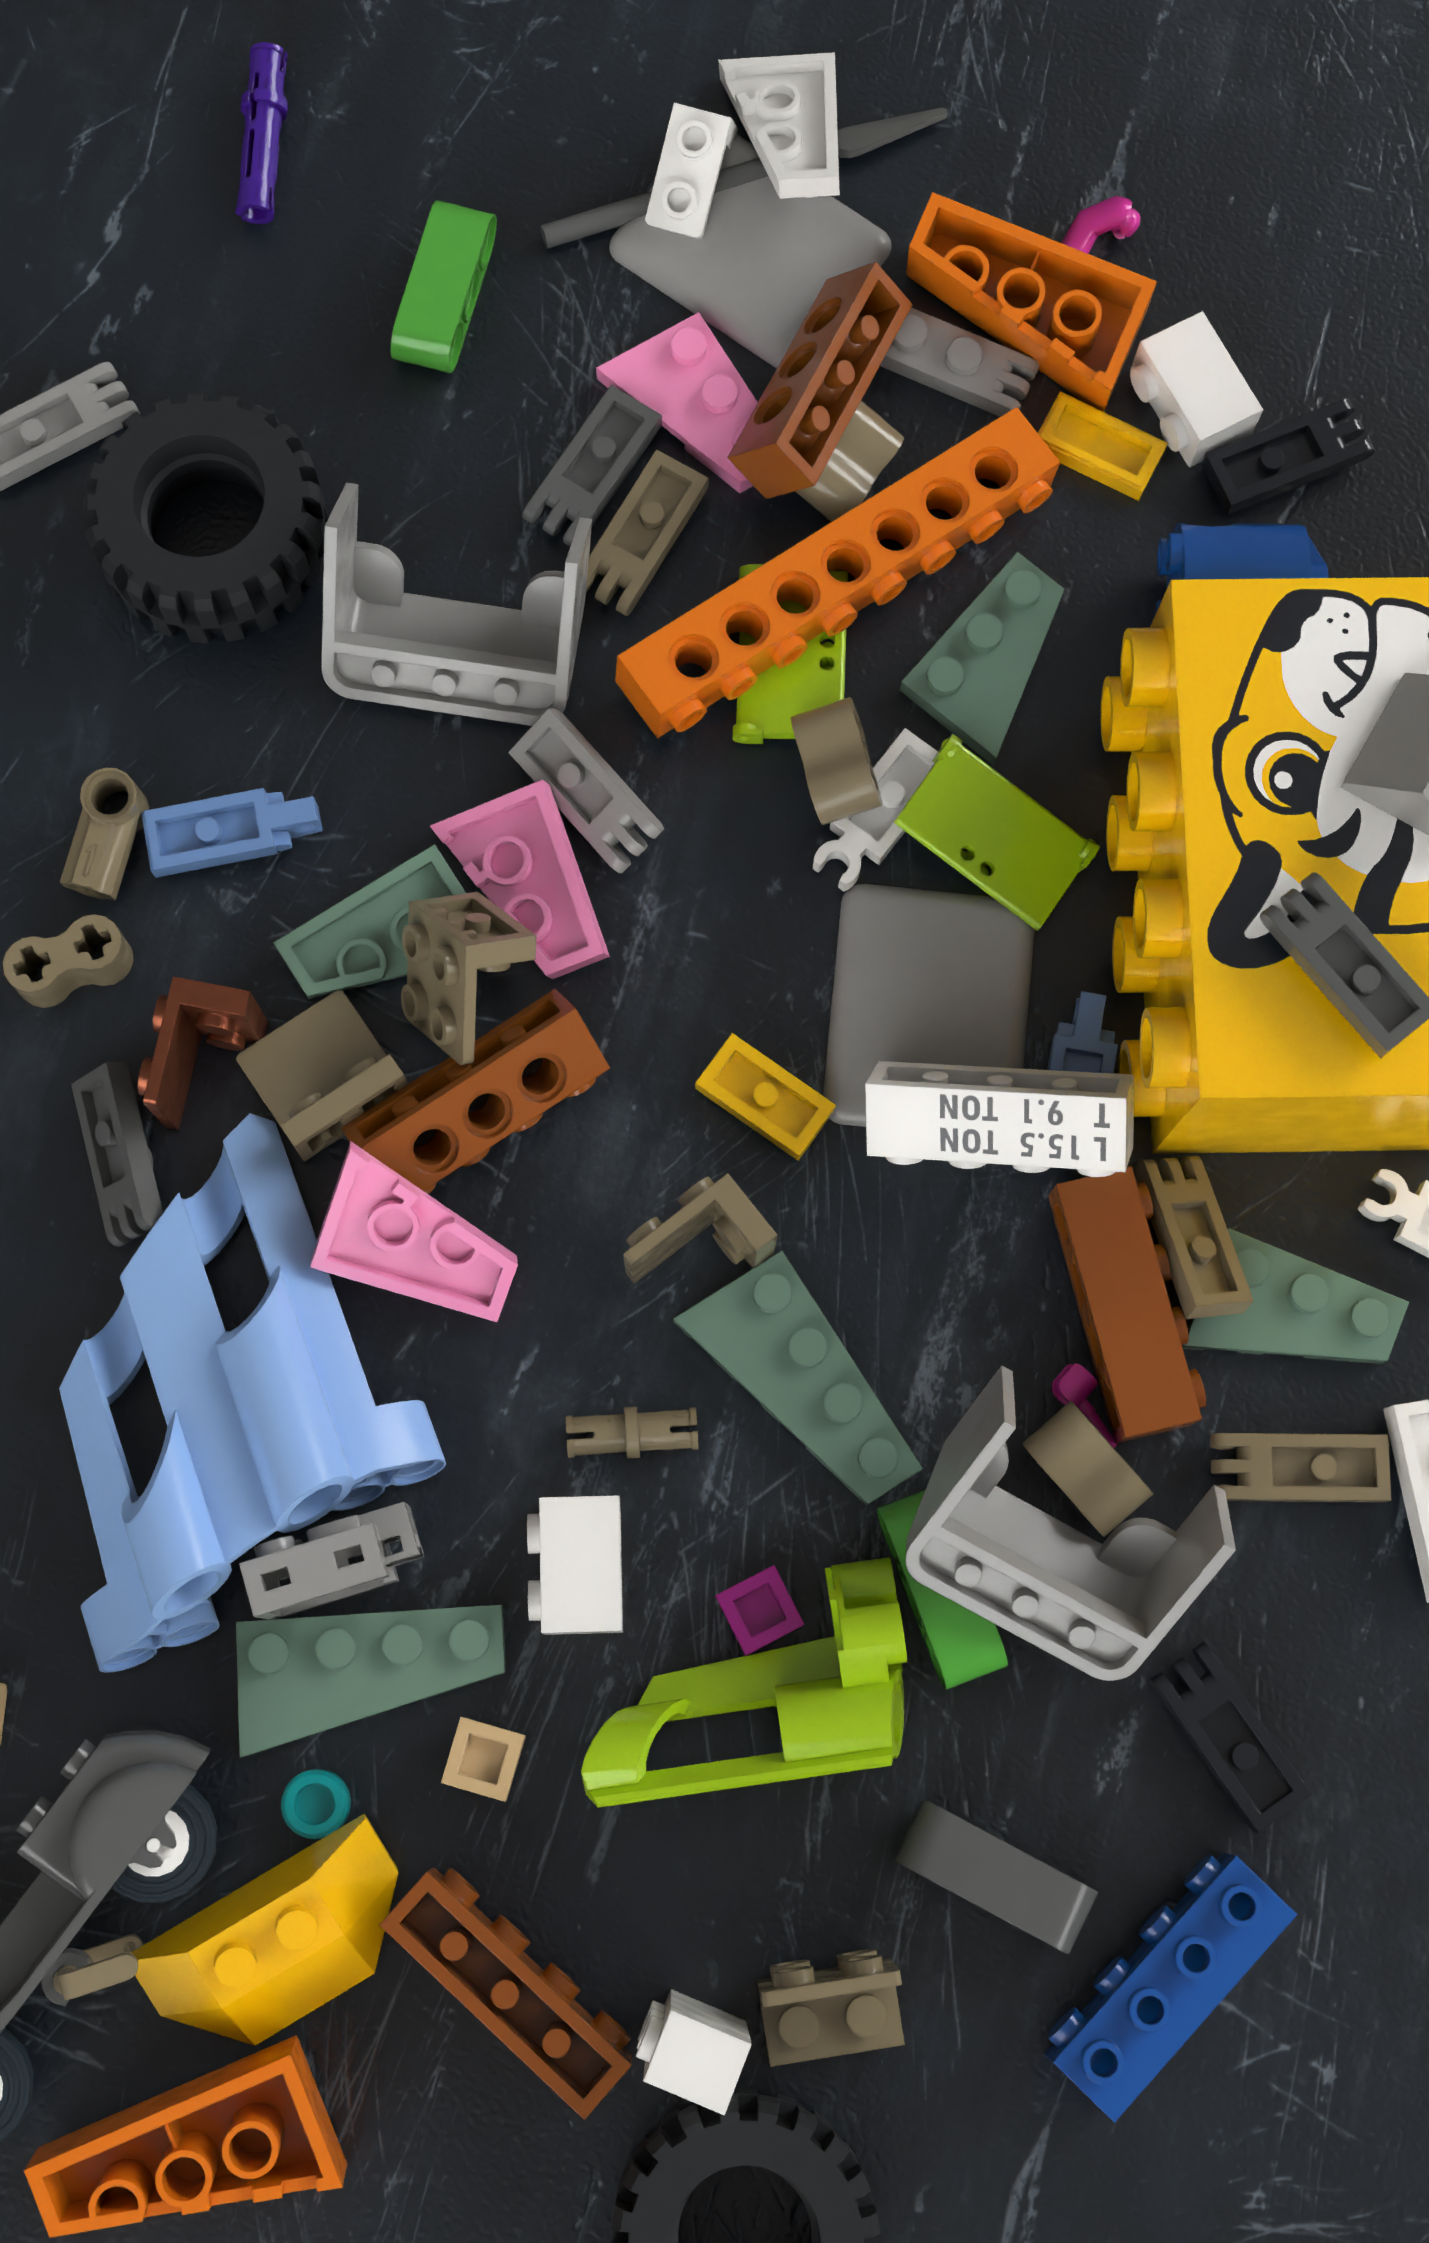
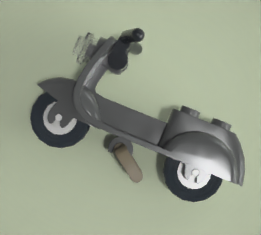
M158 1730L123 1731L107 1734L97 1746L85 1739L60 1771V1774L67 1778L69 1783L56 1800L52 1803L44 1796H41L16 1829L17 1832L26 1837L16 1853L41 1870V1872L0 1925V2142L19 2126L32 2099L34 2071L26 2048L5 2027L40 1981L42 1990L50 2001L66 2006L70 1999L127 1981L137 1973L138 1960L131 1952L143 1946V1941L138 1935L128 1934L83 1950L66 1948L112 1887L115 1892L136 1902L163 1903L185 1895L205 1877L216 1854L218 1827L210 1804L195 1787L189 1784L209 1755L211 1748L185 1736Z

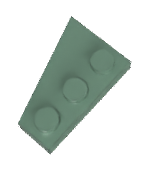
M1017 552L903 679L900 691L994 766L1065 589Z
M434 844L273 942L308 999L328 995L336 990L345 991L407 976L408 959L403 950L402 933L404 927L408 925L409 901L465 894L466 892Z
M1228 1228L1254 1301L1243 1314L1192 1318L1187 1327L1188 1343L1182 1345L1183 1349L1227 1350L1262 1355L1263 1353L1303 1356L1308 1359L1382 1364L1388 1361L1409 1301Z

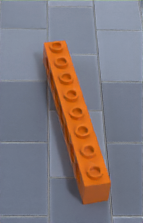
M1015 407L617 655L615 682L657 739L673 728L677 732H683L699 722L706 714V708L725 696L728 700H733L743 695L756 683L757 675L776 664L778 668H784L792 664L807 650V642L825 631L828 637L839 634L854 622L858 615L857 612L874 601L879 606L888 603L903 591L907 585V580L923 570L928 575L937 572L951 561L956 554V549L973 540L976 544L982 543L993 536L1003 526L1004 519L1021 509L1023 513H1029L1038 508L1052 494L1053 489L1051 485L1060 461L1018 407ZM978 479L992 480L1000 488H986L978 482ZM928 510H944L951 515L952 519H938L930 514ZM884 539L895 540L904 549L899 551L889 550L883 547L879 541ZM832 570H844L852 574L855 580L850 582L838 581L829 572ZM784 601H795L803 605L806 611L798 614L789 613L782 609L779 604ZM735 632H745L752 635L757 642L751 645H739L733 642L729 635ZM693 663L701 666L707 673L701 677L692 678L683 675L677 668L683 664Z

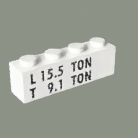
M878 1061L865 1083L867 1156L886 1157L889 1162L900 1165L915 1164L923 1159L949 1161L952 1166L962 1169L979 1168L987 1163L1013 1165L1014 1169L1026 1173L1044 1172L1051 1167L1077 1169L1080 1174L1090 1177H1105L1115 1172H1126L1133 1150L1135 1075Z

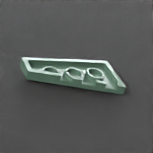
M783 1251L673 1318V1322L689 1338L691 1337L732 1379L734 1378L761 1403V1406L779 1423L781 1422L806 1446V1449L866 1506L923 1469Z
M503 1605L236 1622L240 1758L506 1673Z

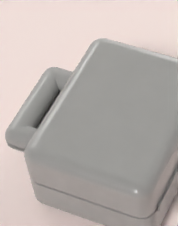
M736 134L731 150L725 149L720 170L759 158L753 144ZM769 176L714 193L704 235L700 239L651 227L645 221L646 215H643L620 226L612 236L609 244L611 256L619 264L694 314L699 312L706 322L776 369L826 279L873 262H877L881 267L891 252V240L884 230L834 197L817 196L812 198L780 199Z
M856 884L848 889L841 901L823 1096L836 1105L835 1111L829 1119L841 1125L866 1127L865 1083L878 1061L1024 1069L1035 929L990 896L873 884Z

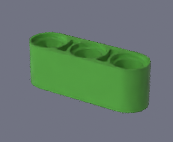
M440 200L434 202L393 327L391 338L392 359L446 373L454 371L494 246L497 226L495 214Z
M925 1490L878 1507L876 1511L885 1540L936 1673L944 1689L948 1690L1008 1667V1660L994 1623L922 1585L909 1573L906 1566V1539Z

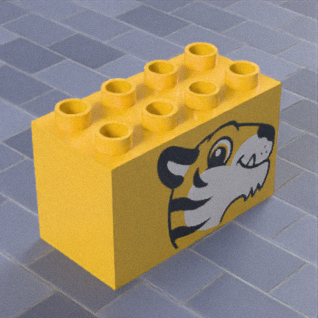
M1429 577L1171 580L1150 628H1126L1121 648L1120 676H1106L1103 683L1101 736L1106 752H1131L1132 754L1128 765L1127 795H1112L1109 801L1106 841L1111 871H1138V881L1134 894L1133 916H1118L1115 921L1112 963L1114 983L1118 993H1144L1145 1009L1141 1019L1140 1040H1123L1119 1054L1118 1074L1135 1075L1134 1117H1150L1152 1154L1429 1150V1019L1380 1059L1266 929L1260 919V914L1269 906L1274 905L1294 923V919L1287 913L1280 901V898L1291 889L1298 890L1312 906H1315L1314 902L1304 892L1301 881L1312 872H1316L1323 877L1429 997V835L1341 788L1342 783L1404 673L1429 675Z

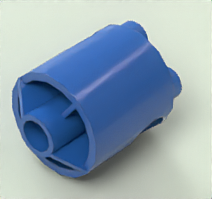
M1177 523L1173 533H1169L1167 538L1159 539L1157 572L1158 575H1167L1166 590L1171 580L1329 578L1327 564L1308 536L1306 527L1300 524H1232L1229 526L1210 527ZM1162 600L1157 601L1155 615Z

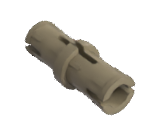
M624 1407V1414L575 1417L566 1415L567 1434L594 1433L593 1438L567 1440L568 1458L627 1452V1458H640V1451L689 1448L698 1450V1431L670 1432L671 1427L697 1425L696 1407H689V1409L646 1413H638L637 1407Z

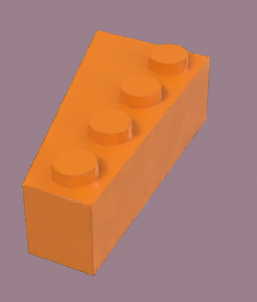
M933 192L909 245L906 275L1007 348L1036 360L1039 364V371L1084 403L1103 412L1107 407L1148 310L1157 283L1153 279Z
M295 2035L39 2146L24 2169V2173L49 2238L139 2223L143 2222L145 2217L181 2211L182 2215L209 2211L211 2206L251 2199H253V2203L280 2199L286 2193L317 2188V2192L343 2188L347 2161L298 2036Z

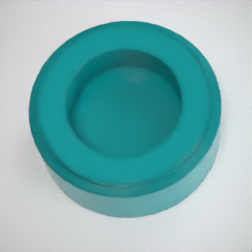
M323 1769L308 1770L295 1776L286 1786L281 1799L282 1816L287 1826L297 1835L309 1839L326 1837L341 1828L347 1820L351 1808V1797L345 1782L335 1773Z

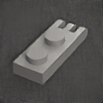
M911 308L880 364L883 368L1000 417L1015 407H1018L1020 410L1021 405L1017 400L1025 399L1030 389V384L1026 380H1033L1039 370L1038 362L1031 357L914 308Z
M110 362L100 363L0 414V491L122 429V421L135 412L140 414L133 401H126L129 393L121 381H115L118 374Z
M548 708L508 752L534 782L543 779L550 784L558 809L616 872L622 874L631 865L630 859L618 847L617 843L619 841L635 856H639L648 847L646 841L633 828L635 824L653 839H656L664 830L662 823L559 709Z

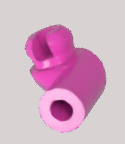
M1121 196L1111 197L1078 212L1061 243L1089 254L1098 236L1110 230L1117 239H1124L1125 236L1130 237L1140 225V214L1132 208L1131 200Z

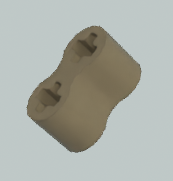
M861 400L816 485L795 492L829 521L833 522L863 502L878 475L899 450L904 436Z
M851 697L791 716V724L802 758L808 789L822 825L883 806L864 731Z
M93 914L83 916L74 921L65 932L56 937L40 938L32 936L22 938L13 943L5 953L3 970L9 983L24 1000L33 1006L47 1008L63 1002L72 991L80 986L90 984L108 986L118 983L130 972L134 959L132 948L115 923L105 916ZM99 942H105L106 944L103 946L104 956L93 960L92 957L95 956L94 945ZM44 963L46 966L42 968L43 978L33 982L32 979L36 977L34 967Z
M1072 1400L1022 1443L1042 1469L1103 1537L1154 1494Z

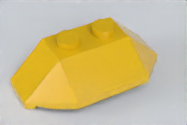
M364 1813L131 1952L138 1960V1970L135 1977L160 2016L256 2046L375 1974L385 1932L380 1924L389 1915L398 1877V1868Z

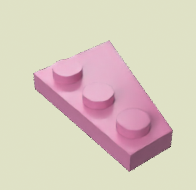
M542 779L430 825L442 843L448 846L462 864L463 870L473 883L483 891L486 897L537 935L536 960L534 961L547 977L555 979L610 957L550 784Z

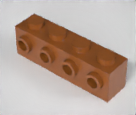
M1132 1166L1127 1167L1126 1172H1115L1105 1177L1089 1176L1056 1184L1048 1195L1115 1444L1188 1427L1202 1420L1199 1408L1206 1406L1205 1390L1199 1372L1196 1369L1188 1370L1182 1345L1188 1343L1187 1325L1180 1307H1171L1164 1282L1171 1280L1170 1265L1163 1245L1161 1243L1154 1245L1147 1220L1153 1219L1154 1213L1151 1196L1144 1182L1136 1183Z
M435 1867L431 1868L381 1922L380 1926L585 2120L631 2067L633 2054L625 2048L626 2044L631 2040L630 2035L603 2010H600L593 2018L577 2003L574 1998L581 1991L580 1988L555 1964L550 1962L543 1970L523 1952L530 1944V1941L509 1920L502 1915L494 1922L487 1918L473 1904L480 1897V1894L458 1872L449 1868L442 1875Z

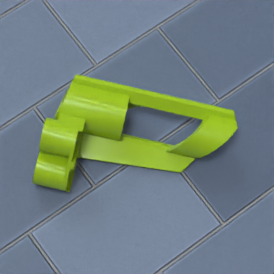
M890 1557L831 1565V1567L825 1568L834 1629L833 1637L653 1676L638 1705L629 1706L617 1711L603 1724L593 1738L584 1757L581 1769L586 1795L599 1808L892 1766L893 1759L899 1756L904 1728L902 1669L903 1663L907 1662V1652ZM772 1706L777 1707L783 1752L646 1771V1761L650 1746L665 1722Z

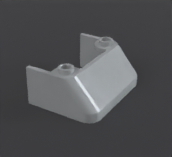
M346 483L325 524L321 668L326 684L338 695L349 699L533 726L548 708L559 709L563 713L569 697L585 606L592 519L580 517L565 561L564 572L544 571L535 575L526 586L522 610L403 593L404 569L399 558L390 549L382 545L357 541L359 484Z
M1001 1365L943 1444L906 1539L907 1569L911 1576L922 1585L1094 1678L1106 1681L1126 1678L1142 1665L1236 1551L1225 1490L1213 1485L1177 1531L1153 1519L1134 1518L1118 1525L1104 1543L1101 1544L996 1485L1008 1468L1009 1458L1006 1440L1016 1429L1013 1371Z

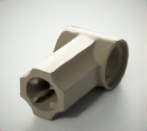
M102 768L89 775L81 787L80 800L83 809L60 883L64 887L86 896L116 901L136 833L144 828L141 813L149 810L150 807L146 796L127 773L117 768ZM116 792L128 793V802L119 813L112 815L102 813L103 804L107 797Z

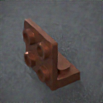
M173 977L169 994H161L159 996L153 1015V1031L159 1033L154 1056H146L142 1062L138 1077V1094L144 1095V1105L165 1128L175 1130L180 1128L202 1035L207 1036L206 1042L208 1044L233 1051L244 1050L245 1043L254 1044L266 1036L269 1022L250 991Z

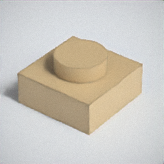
M460 1717L441 1783L506 1802L526 1735Z

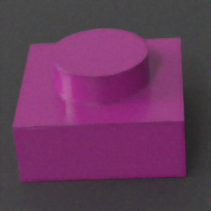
M775 1565L715 1595L745 1656L805 1625Z

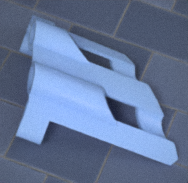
M251 1113L223 1140L222 1155L215 1170L203 1187L187 1199L181 1198L180 1193H178L150 1230L120 1275L124 1289L120 1305L100 1332L94 1337L82 1341L59 1387L107 1581L105 1586L91 1595L80 1606L99 1671L104 1673L135 1667L151 1659L157 1653V1649L161 1647H177L190 1644L215 1632L220 1625L211 1595L229 1578L232 1571L230 1563L275 1531L282 1533L296 1531L312 1524L331 1510L343 1511L362 1506L379 1497L384 1492L385 1487L389 1485L404 1486L423 1481L440 1472L446 1465L423 1401L409 1400L375 1406L329 1273L310 1268L311 1257L317 1239L276 1123ZM246 1213L269 1280V1286L265 1295L248 1318L232 1331L226 1332L204 1265L208 1264L221 1252L232 1238ZM146 1359L166 1420L167 1431L152 1477L143 1494L137 1496L109 1405L124 1392Z

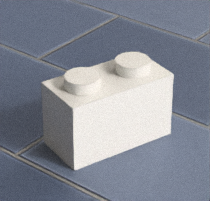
M1203 311L1140 341L1130 369L1132 386L1141 401L1151 404L1160 419V429L1165 442L1168 443L1167 445L1172 451L1180 452L1189 468L1202 462L1205 453L1253 434L1263 408Z
M620 1497L539 1498V1513L527 1514L528 1554L540 1553V1580L528 1581L529 1621L541 1620V1633L544 1635L623 1633Z

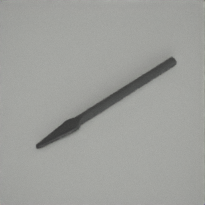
M937 108L841 128L838 130V158L860 156L946 119L947 109ZM760 158L721 169L714 193L768 177ZM652 191L540 225L546 248L549 249L607 231L646 215Z

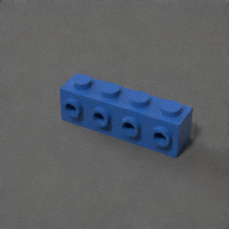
M1223 1852L1217 1860L1211 1854L1203 1858L1184 1880L1183 1884L1189 1889L1185 1896L1172 1910L1167 1905H1163L1153 1913L1138 1933L1144 1942L1127 1961L1122 1956L1113 1959L1093 1983V1986L1099 1991L1097 1995L1081 2012L1076 2007L1069 2009L1048 2033L1047 2038L1053 2044L1044 2055L1114 2123L1298 1915L1236 1855Z

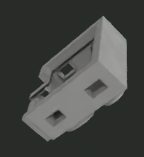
M400 1502L362 1515H353L311 1528L306 1532L309 1540L307 1543H303L302 1540L294 1541L293 1536H286L259 1544L254 1547L256 1558L239 1563L253 1617L274 1620L398 1582L399 1578L395 1566L423 1558L424 1553L411 1508L407 1503ZM401 1540L404 1551L392 1555L389 1544ZM363 1555L364 1561L350 1565L349 1559ZM290 1577V1584L280 1586V1580Z

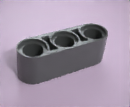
M925 1799L894 1859L895 1862L1068 1955L1099 1893Z

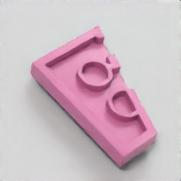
M699 312L596 368L598 381L607 388L610 385L616 387L661 414L662 426L685 444V450L738 493H742L753 486L727 457L758 402Z
M350 1142L311 1257L310 1268L498 1322L518 1266L517 1255L359 1146Z

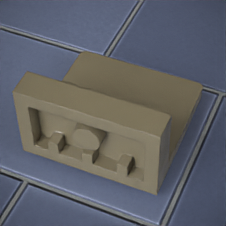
M479 892L409 901L408 925L404 927L402 933L403 950L408 959L407 985H404L401 991V1004L405 1017L459 1065L473 1063L477 970L501 972L509 969L511 963L536 960L537 935Z
M336 990L260 1039V1041L240 1052L236 1057L238 1064L304 1162L345 1136L341 1130L343 1126L408 1085L404 1074L390 1054L386 1055L342 990Z
M727 1173L716 1183L708 1176L693 1185L678 1200L682 1208L664 1223L656 1216L640 1226L627 1238L626 1242L630 1245V1248L623 1254L626 1274L633 1283H636L713 1223L716 1232L712 1235L726 1256L735 1265L744 1259L750 1268L753 1269L774 1256L777 1233Z
M877 1949L858 1950L836 1955L838 1967L813 1970V1966H810V1960L789 1961L769 1966L771 1977L757 1979L770 2067L905 2045L896 1986L902 1985L900 1969L890 1958L882 1959V1955H877Z

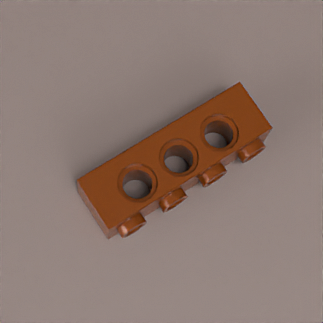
M877 262L826 279L727 457L765 499L816 485L913 305Z
M554 989L475 1040L473 1063L459 1065L454 1059L449 1057L343 1126L341 1130L349 1142H353L429 1194L435 1188L438 1181L459 1167H468L479 1162L487 1155L491 1146L513 1132L524 1131L532 1127L541 1119L543 1112L564 1098L574 1097L587 1091L595 1083L596 1077L610 1069V1066L576 1008ZM543 1058L542 1064L535 1074L522 1078L525 1067L531 1061ZM490 1093L484 1107L475 1112H468L471 1102L476 1097ZM430 1129H436L435 1136L428 1144L414 1147V1143L421 1133Z

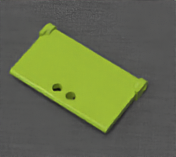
M764 564L741 566L739 569V579ZM833 570L829 572L836 580L848 582V572ZM784 601L779 604L782 609L789 613L798 614L806 611L803 605L795 601ZM846 629L832 637H828L825 631L807 642V650L792 664L784 668H778L775 664L757 675L756 683L737 698L736 724L733 726L732 733L733 741L742 744H764V739H795L791 716L844 699ZM740 632L739 645H751L757 642L752 635ZM825 639H831L834 641V644L825 642L821 645V642Z
M951 734L948 739L942 742L940 750L932 760L934 765L893 823L1038 931L1076 875L1087 868L1092 859L1096 857L1100 845L1091 838L1086 840L962 745L963 741L960 738ZM987 865H988V866L990 867V869H991V874H990V876H988V875H989V872H988V869L986 868Z

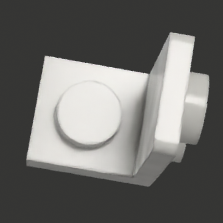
M678 103L673 104L645 221L649 226L696 239L703 237L725 149L731 150L738 131L732 118Z

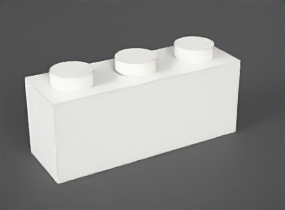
M671 1989L665 2005L654 2000L652 2001L638 2036L639 2042L636 2057L645 2061L643 2081L725 2116L752 2045L746 2020Z

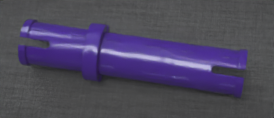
M268 42L257 43L250 48L249 83L247 91L241 95V112L245 116V129L242 143L240 186L236 204V215H241L242 220L254 224H266L274 219V194L277 180L281 122L287 118L288 101L284 97L283 92L288 53L286 51L283 52L281 46Z

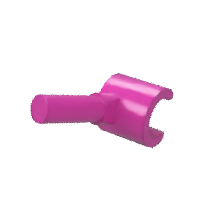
M1067 1364L1054 1379L1051 1387L1052 1394L1064 1406L1072 1400L1112 1447L1115 1448L1118 1444H1115L1114 1438L1100 1419L1095 1408L1086 1400L1098 1385V1381L1080 1364Z

